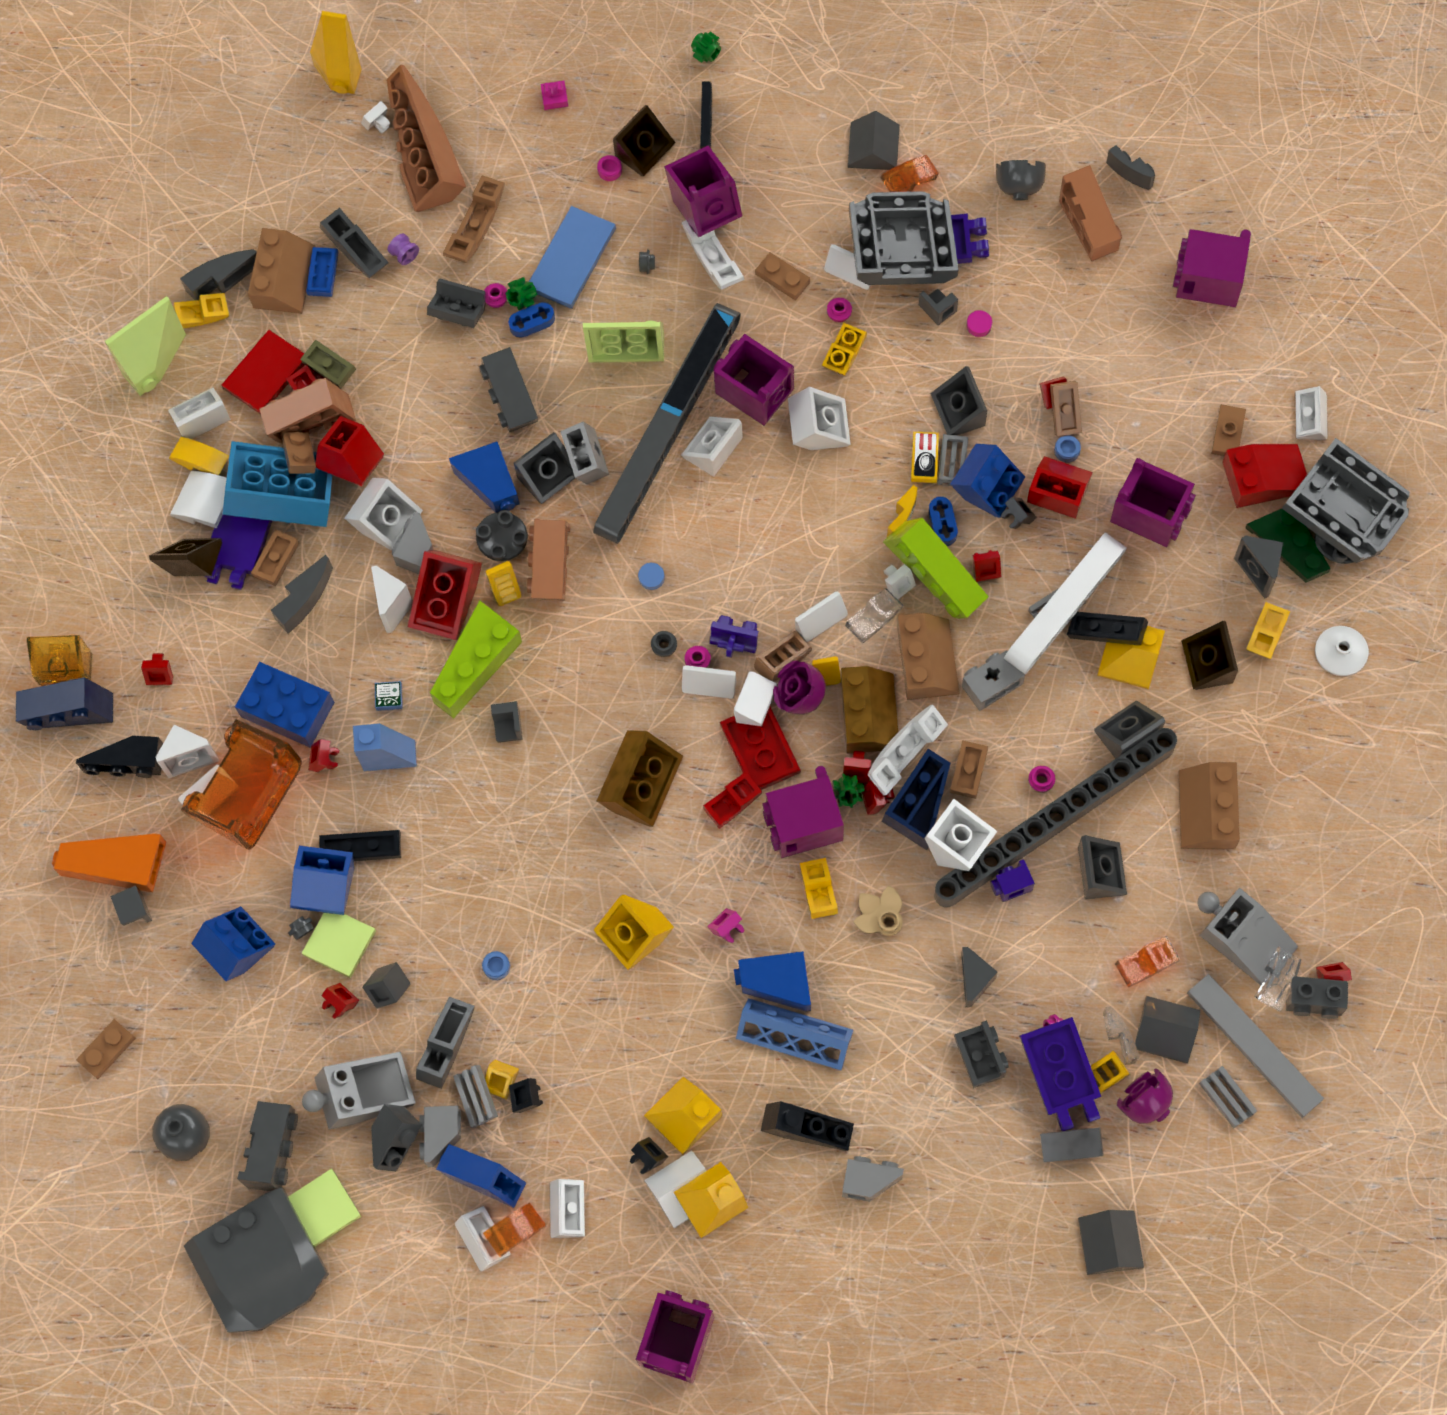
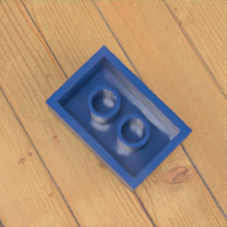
M259 661L235 708L241 718L311 748L335 702L330 692Z

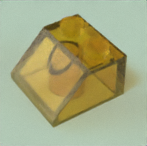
M80 635L27 637L31 672L39 685L46 686L84 677L91 681L92 652Z

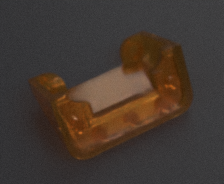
M235 719L232 726L228 727L224 734L225 744L229 749L204 792L195 791L192 794H188L184 799L181 811L235 844L250 850L259 841L301 769L302 760L288 742Z

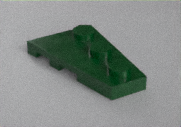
M1282 508L1246 525L1245 528L1259 538L1283 542L1281 552L1283 563L1305 583L1329 573L1331 568L1318 550L1308 528Z

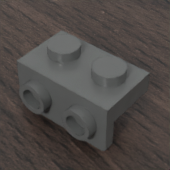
M438 279L436 294L427 306V315L474 328L485 311L486 293L480 289Z
M1297 976L1291 979V994L1286 1000V1011H1293V1014L1296 1016H1310V1013L1321 1014L1322 1018L1337 1019L1338 1016H1342L1347 1010V981Z
M987 1020L981 1022L980 1026L954 1034L973 1088L1005 1077L1006 1068H1009L1008 1061L1004 1052L999 1053L996 1043L999 1042L997 1032L994 1026L989 1027Z

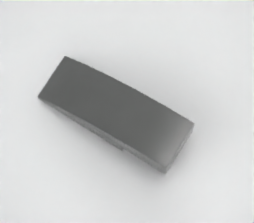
M340 207L320 222V229L369 279L389 263L358 225H354Z
M251 249L220 256L194 268L181 277L180 280L185 291L194 300H199L200 295L210 294L216 288L221 293H226L253 271L257 252Z
M326 555L287 584L285 588L289 596L271 609L275 620L287 634L298 626L311 612L329 581L333 567Z
M452 997L448 998L427 1040V1048L416 1068V1080L442 1089L466 1034L475 1009L474 1005Z

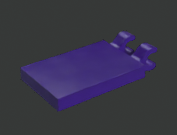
M968 213L951 215L958 264L971 263L972 256L979 258L989 257L988 240L970 242V234L977 236L987 235L986 218L981 217L968 220Z
M222 515L217 528H214L211 538H221L222 546L212 576H204L207 577V582L217 584L222 568L233 570L229 577V583H232L231 587L242 590L246 575L251 574L262 554L272 520Z
M1073 1017L1019 1035L1047 1115L1056 1113L1061 1131L1074 1128L1068 1109L1080 1104L1083 1106L1088 1122L1100 1119L1094 1099L1100 1098L1101 1094Z

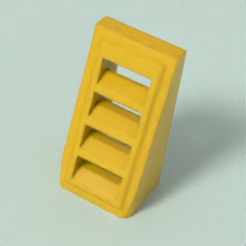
M510 561L485 571L491 592L498 606L506 605L521 598V591Z
M1114 1050L1091 1065L1093 1075L1100 1084V1087H1098L1100 1094L1131 1075ZM1111 1061L1119 1072L1117 1076H1114L1108 1067V1062ZM1102 1067L1110 1080L1105 1082L1097 1069Z

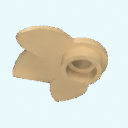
M888 886L883 891L881 898L861 893L859 895V908L863 915L854 920L857 928L868 934L880 932L885 936L896 935L901 930L903 924L902 917L899 914L902 900L898 892L893 887ZM887 919H891L894 922V925L892 927H886L884 925V921Z

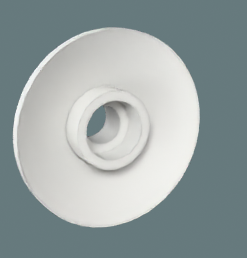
M1334 626L1325 630L1319 636L1315 645V655L1320 666L1327 672L1336 676H1350L1359 672L1364 667L1368 659L1369 649L1364 637L1355 629L1347 626ZM1339 645H1346L1348 647V650L1342 651L1339 648Z

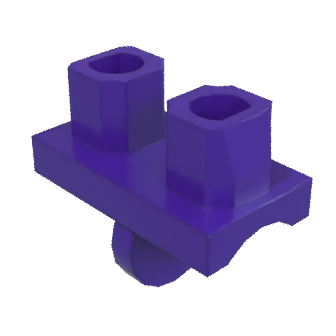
M721 615L717 622L712 621L709 644L727 649L726 657L732 658L734 651L756 653L759 633L757 631V623L746 621L743 622L742 627L733 625L731 617Z

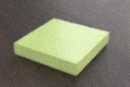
M323 913L302 951V955L351 978L376 929L346 914Z
M333 1169L328 1170L288 1196L315 1247L362 1217Z

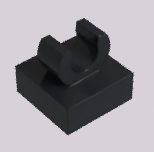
M1013 496L1005 503L1009 509H1006L1001 514V517L1007 519L1012 514L1014 515V522L1009 525L1012 529L1020 527L1022 523L1031 524L1037 518L1022 498Z
M527 1078L509 1085L513 1113H522L543 1104V1101L539 1100L538 1091L541 1088L537 1085L536 1079Z
M648 1137L637 1142L631 1149L634 1155L631 1157L630 1163L633 1164L640 1159L644 1163V1168L641 1169L640 1173L645 1174L663 1164L669 1156Z

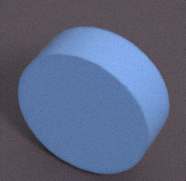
M1073 436L1060 437L1055 444V456L1065 463L1075 461L1080 455V442Z
M647 563L640 568L638 578L640 584L645 589L655 590L662 586L665 575L660 565Z
M495 951L485 956L482 968L488 978L501 980L508 975L510 962L505 954Z

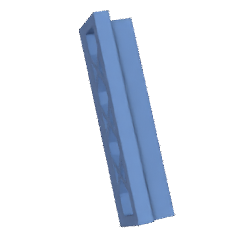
M748 998L742 1010L736 1039L842 1070L853 1029ZM746 1022L757 1025L761 1033L752 1035L744 1032ZM775 1031L782 1032L787 1041L783 1043L776 1042L770 1034ZM802 1039L809 1040L814 1048L809 1051L802 1050L797 1041ZM828 1047L841 1050L839 1059L827 1057L823 1050Z

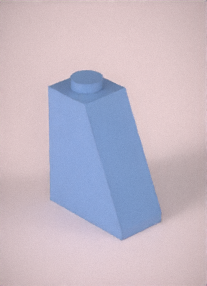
M380 723L353 726L354 752L364 771L417 767L416 742L414 739Z

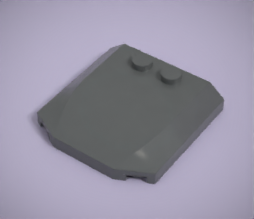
M916 191L873 192L866 195L865 200L856 204L854 201L850 202L849 218L857 280L867 285L939 284L956 278L959 269L949 200L943 199V202L930 198L931 194Z
M1335 438L1282 509L1355 563H1359L1379 555L1404 523L1409 513L1407 499L1410 496V492Z
M282 1187L265 1193L195 1235L184 1245L229 1333L264 1330L310 1302L323 1279H326L329 1275L287 1193Z

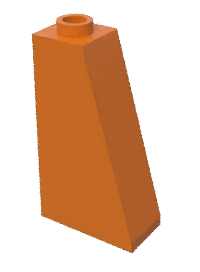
M155 833L60 843L59 850L55 851L53 855L52 865L54 866L53 869L60 876L124 888L137 886L141 891L153 893L166 841L161 834Z

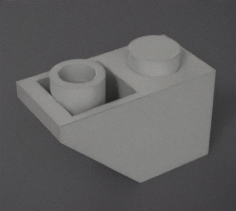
M414 512L412 518L407 519L404 525V534L401 540L396 541L394 544L392 555L396 566L419 574L424 551L434 549L420 513Z
M458 1105L424 1107V1115H420L419 1120L422 1125L420 1132H424V1143H420L419 1152L420 1159L424 1160L427 1167H434L440 1161L448 1144L454 1146L461 1139V1110Z
M855 1156L854 1160L848 1159L842 1197L870 1202L902 1180L904 1169L898 1168L899 1164L889 1161H882V1165L871 1163V1159L861 1156Z

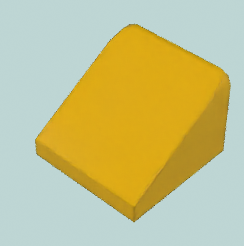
M838 656L812 661V666L817 668L825 679L826 686L841 682Z
M493 1060L489 1064L485 1075L489 1092L507 1100L510 1094L509 1085L514 1084L519 1069L501 1061Z

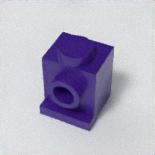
M1024 859L1019 861L1017 868L1013 866L1003 868L998 872L999 875H996V878L990 881L995 896L1000 895L1002 902L1033 891L1035 885Z

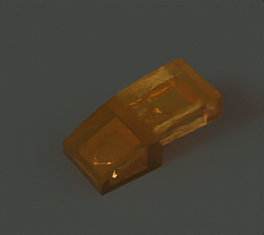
M924 155L888 170L880 178L889 192H912L916 185L936 180L939 173L929 157Z
M1165 936L1145 945L1141 950L1119 959L1115 965L1127 986L1131 987L1179 962L1180 958L1168 937Z
M528 1203L490 1227L483 1235L497 1255L502 1257L522 1241L524 1243L546 1227V1224L533 1206Z

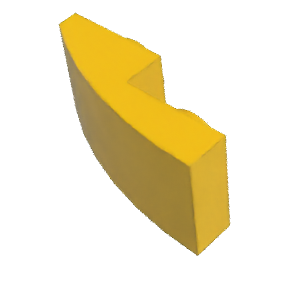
M843 322L835 342L831 344L822 367L846 376L864 343L867 332Z
M180 437L169 459L190 471L194 467L201 472L219 475L229 455L201 442Z

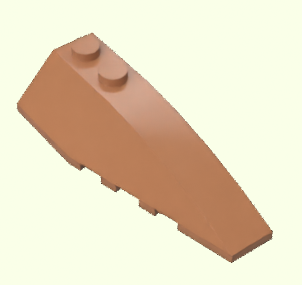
M400 64L387 78L390 106L392 109H395L393 126L399 135V142L396 143L397 152L401 153L403 163L399 164L400 172L414 211L421 212L452 202L466 188L452 147L436 114L404 65Z

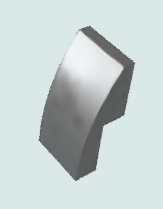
M1100 1127L1040 1134L1044 1162L1104 1156Z

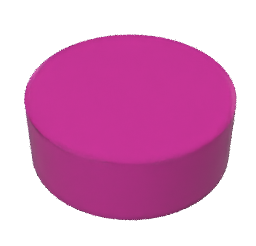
M613 155L602 157L597 164L598 175L605 181L618 179L622 174L621 161Z
M977 310L968 316L967 330L971 335L983 337L991 331L992 318L987 312Z

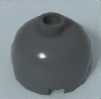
M1010 160L1001 162V165L996 164L997 183L1005 194L1013 195V200H1028V195L1037 193L1045 182L1046 164L1044 162L1035 161V166L1028 163V160Z
M177 1104L165 1108L156 1117L153 1124L152 1137L157 1149L167 1158L175 1161H187L206 1148L210 1138V1126L205 1116L199 1110L186 1104Z

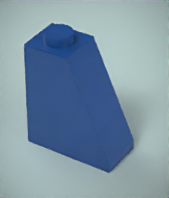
M498 442L449 458L453 473L495 513L502 510L510 511L515 506L520 505Z
M804 951L738 960L739 968L734 969L736 985H741L742 993L805 1012L811 1011Z
M448 1144L436 1168L448 1178L512 1208H515L526 1185L525 1181L501 1164Z

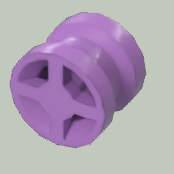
M404 233L393 238L387 249L392 256L397 257L401 265L411 263L419 253V247L415 243H411L409 237Z

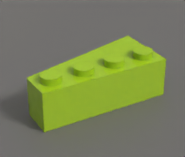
M923 518L905 521L883 541L911 569L912 573L929 591L945 605L946 611L952 617L957 619L969 617L989 597Z
M480 600L430 691L434 704L453 719L522 643L519 630Z

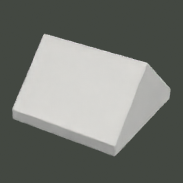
M214 388L168 410L181 436L193 439L231 420Z
M709 417L681 456L714 477L742 440V422L739 419Z
M372 566L379 615L386 632L392 633L412 607L413 601L405 583L378 566Z
M173 725L156 755L157 763L168 778L219 761L217 754L207 739L176 725Z
M953 799L927 834L925 840L938 866L969 871L997 831Z
M692 1150L644 1180L673 1228L689 1219L673 1192L706 1172L705 1167Z

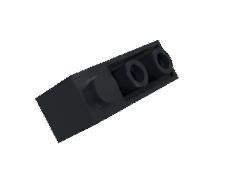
M130 736L76 759V764L88 775H99L100 772H107L117 777H124L126 774H136V776L141 778H151L152 775H161L162 768L157 763L156 755L163 742L159 737Z
M779 1101L766 1104L761 1131L785 1139L849 1151L854 1123Z

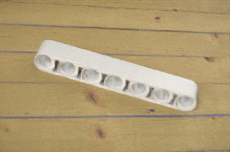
M1104 533L1011 646L1004 659L1024 674H1027L1116 565L1127 547L1109 534Z

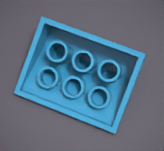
M231 441L223 515L327 527L332 474L315 468V473L289 474L284 448ZM313 452L314 460H315V464H316L317 452Z

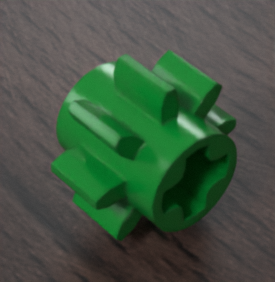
M711 31L709 33L697 34L691 43L692 51L695 52L693 57L701 63L703 61L708 62V60L710 62L714 61L721 51L720 43H718L719 37Z
M522 277L508 283L510 289L505 294L510 305L517 306L520 311L535 304L533 299L537 293L532 282L525 281V278Z
M842 774L838 781H832L835 798H838L839 807L844 805L853 808L857 801H863L861 792L865 791L863 783H857V775L851 777Z

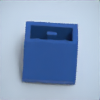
M975 444L950 485L965 501L1000 518L1007 507L1005 503L1015 495L1025 476L997 445Z
M299 845L293 870L290 908L344 915L354 873L353 852Z
M241 906L205 921L191 943L225 981L244 974L275 946L273 940Z

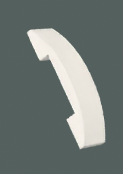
M687 220L682 222L685 233L710 278L721 290L744 280V276L734 260H730L715 236L714 230L698 237Z
M929 705L908 722L884 747L871 766L868 776L882 795H887L902 778L900 775L902 770L924 745L933 742L947 727V722L934 705Z

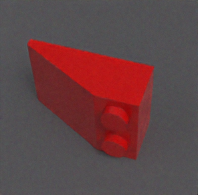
M1249 444L1226 450L1222 462L1236 508L1291 497L1307 476L1298 444Z
M437 550L424 551L407 627L458 640L477 588L482 562Z

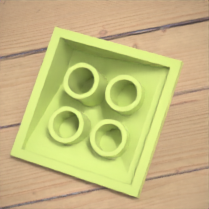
M166 296L108 338L105 343L124 378L141 396L145 392L153 390L162 380L186 333L170 299Z
M650 320L646 322L583 323L588 362L664 361L663 322Z

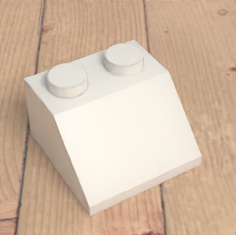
M807 387L788 398L793 445L808 450L839 448L851 445L844 398L812 387Z
M372 478L344 519L363 535L392 550L396 541H400L404 534L403 528L407 519H411L414 512L421 514L423 510L390 480Z

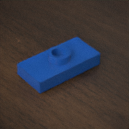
M312 248L306 289L308 296H333L339 254L337 248Z

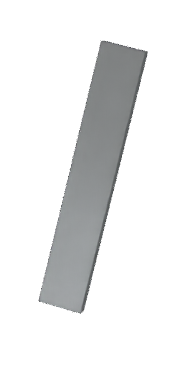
M1209 974L1188 991L1187 994L1301 1118L1323 1101L1324 1098Z

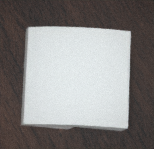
M191 471L170 513L171 517L191 524L199 522L217 528L223 515L227 478L206 472Z

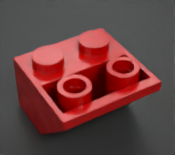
M340 416L318 444L316 468L362 486L383 459L384 453L364 425Z
M1044 456L1037 467L1029 488L1027 503L1076 519L1093 472Z

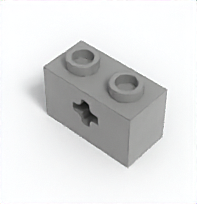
M581 422L560 431L576 479L589 484L609 475L598 437L593 427L585 422Z
M1007 650L1001 654L998 652L994 653L986 660L984 665L979 668L974 666L964 674L962 688L979 711L1024 683L1025 674L1004 659L1008 652Z

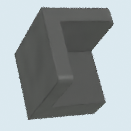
M936 289L929 295L923 291L919 294L918 305L937 325H940L957 312L958 298L953 293L945 296L939 289Z
M517 701L492 704L491 714L494 720L496 741L501 743L523 740L520 710Z
M137 886L110 896L119 921L123 926L141 918L147 923L152 921L143 894Z
M395 962L376 969L362 988L376 1009L396 1003L410 986V981L398 963Z

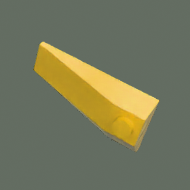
M322 11L310 50L313 64L331 90L340 94H355L362 69L347 15Z

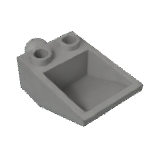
M1241 888L1230 897L1223 907L1220 905L1218 896L1212 892H1205L1198 898L1197 904L1202 912L1216 915L1199 936L1263 988L1270 983L1299 947L1263 906ZM1231 910H1236V911H1237V912H1234V913L1231 915Z
M401 1052L325 1066L314 1077L318 1091L309 1090L302 1098V1105L309 1112H317L323 1107L329 1130L376 1118L384 1104L404 1106L405 1108L415 1104Z

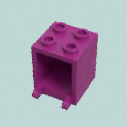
M709 145L664 166L672 200L698 237L743 216L735 181Z
M1189 229L1188 237L1182 238L1177 259V270L1173 282V287L1177 288L1176 298L1236 307L1244 282L1251 232L1244 229L1241 231L1240 237Z
M746 334L740 340L736 339L731 344L729 353L724 359L720 358L713 368L715 394L763 426L766 425L794 390V366ZM741 369H744L749 374L740 383L734 378Z
M1136 458L1122 489L1118 493L1110 522L1167 547L1171 539L1176 541L1181 531L1184 519H1187L1192 509V504L1196 497L1192 493L1195 484L1149 464L1140 458ZM1168 510L1175 512L1171 521L1165 518Z
M818 766L815 769L817 779L766 793V802L762 803L763 816L766 826H772L770 828L772 846L774 851L779 850L781 858L838 843L844 839L842 817L829 776L823 766Z
M666 1290L665 1294L658 1292L635 1359L638 1365L693 1384L715 1318L713 1310L709 1308V1304L693 1299L692 1303L683 1301L682 1295ZM672 1310L699 1318L696 1329L670 1321Z

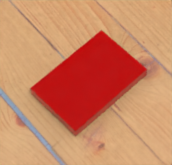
M268 330L221 386L225 391L261 414L259 409L268 405L270 401L275 400L289 384L286 378L305 365L300 360L305 353L271 330Z
M770 706L762 726L737 723L735 716L720 722L722 731L742 773L747 772L761 790L801 773V769Z

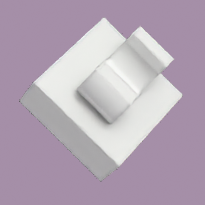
M380 101L363 116L361 124L367 130L375 126L380 133L385 132L390 125L389 120L385 117L388 108Z
M905 564L898 570L893 565L884 570V573L888 576L885 579L889 594L896 601L916 586L912 571Z

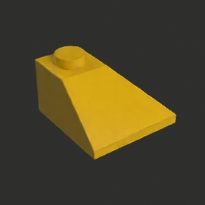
M1147 626L1141 645L1106 642L1097 676L1149 689L1165 630Z
M623 894L598 923L594 932L626 969L629 970L657 948L674 926L657 907Z
M682 1077L644 1117L684 1155L722 1117V1110L700 1088L685 1077Z
M719 1162L673 1192L700 1238H703L748 1208L743 1193L732 1174L722 1162Z

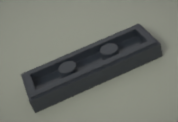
M702 81L700 149L708 145L711 148V81Z
M1077 612L1071 619L1067 636L1070 639L1141 645L1148 621L1144 617Z
M400 830L319 835V847L353 852V861L401 858Z

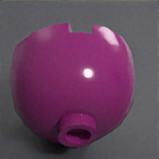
M796 660L786 664L777 676L780 678L778 687L774 686L773 689L775 703L780 709L796 715H805L816 710L821 704L826 691L825 679L817 668L806 662Z
M1157 1068L1154 1069L1155 1074L1151 1075L1147 1071L1134 1080L1125 1089V1092L1129 1095L1124 1101L1121 1098L1117 1101V1107L1136 1123L1147 1124L1155 1120L1161 1122L1170 1113L1168 1108L1173 1100L1172 1086Z

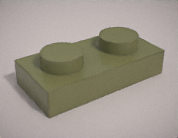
M317 340L312 343L300 359L305 365H308V367L340 389L356 371L354 365Z

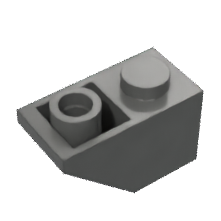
M384 1104L371 1127L373 1167L377 1170L396 1172L422 1127L421 1123L404 1106Z

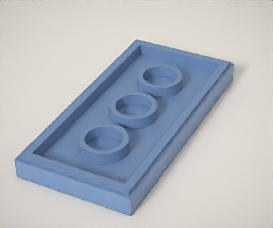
M571 206L529 281L535 286L537 295L572 309L616 230V224Z

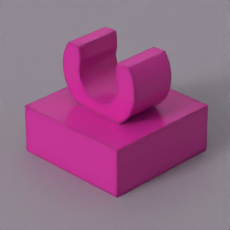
M565 80L540 84L544 110L569 107Z
M728 908L707 926L714 935L722 937L730 943L734 942L730 936V931L733 928L740 933L744 932L743 926L738 924L742 918L736 911Z

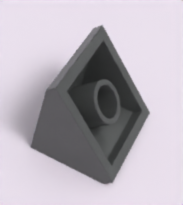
M873 111L852 121L850 126L848 168L897 170L900 125L878 111Z
M965 366L930 393L947 435H960L986 425L988 410L968 366Z
M554 432L514 462L517 478L541 504L575 479L567 451Z
M1244 536L1240 540L1234 559L1265 599L1269 597L1278 575L1283 542Z
M1136 700L1094 728V731L1116 759L1155 731L1163 728L1165 719Z
M1087 835L1082 836L1078 845L1085 899L1127 895L1120 842Z
M1146 996L1133 1049L1188 1064L1198 1032L1200 1010Z
M1106 1210L1078 1218L1087 1275L1144 1268L1135 1211Z

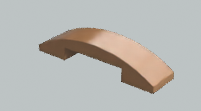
M481 176L472 194L473 201L457 233H452L443 251V256L467 263L472 258L494 218L505 182Z

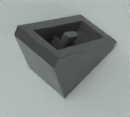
M962 947L961 959L965 1006L971 1007L994 982L998 972L969 947Z

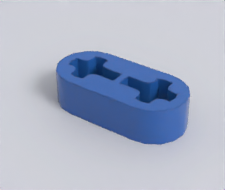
M542 302L512 314L508 321L510 332L515 337L522 338L550 327L555 321L554 309L550 304ZM544 312L547 318L543 319L539 313ZM521 321V323L524 324V327L519 328L516 322Z
M936 497L929 504L931 526L946 546H950L956 541L958 534L953 507L947 498ZM938 505L945 509L944 518H940L939 511H935ZM942 525H946L947 531L951 532L950 537L945 538L944 534H941Z

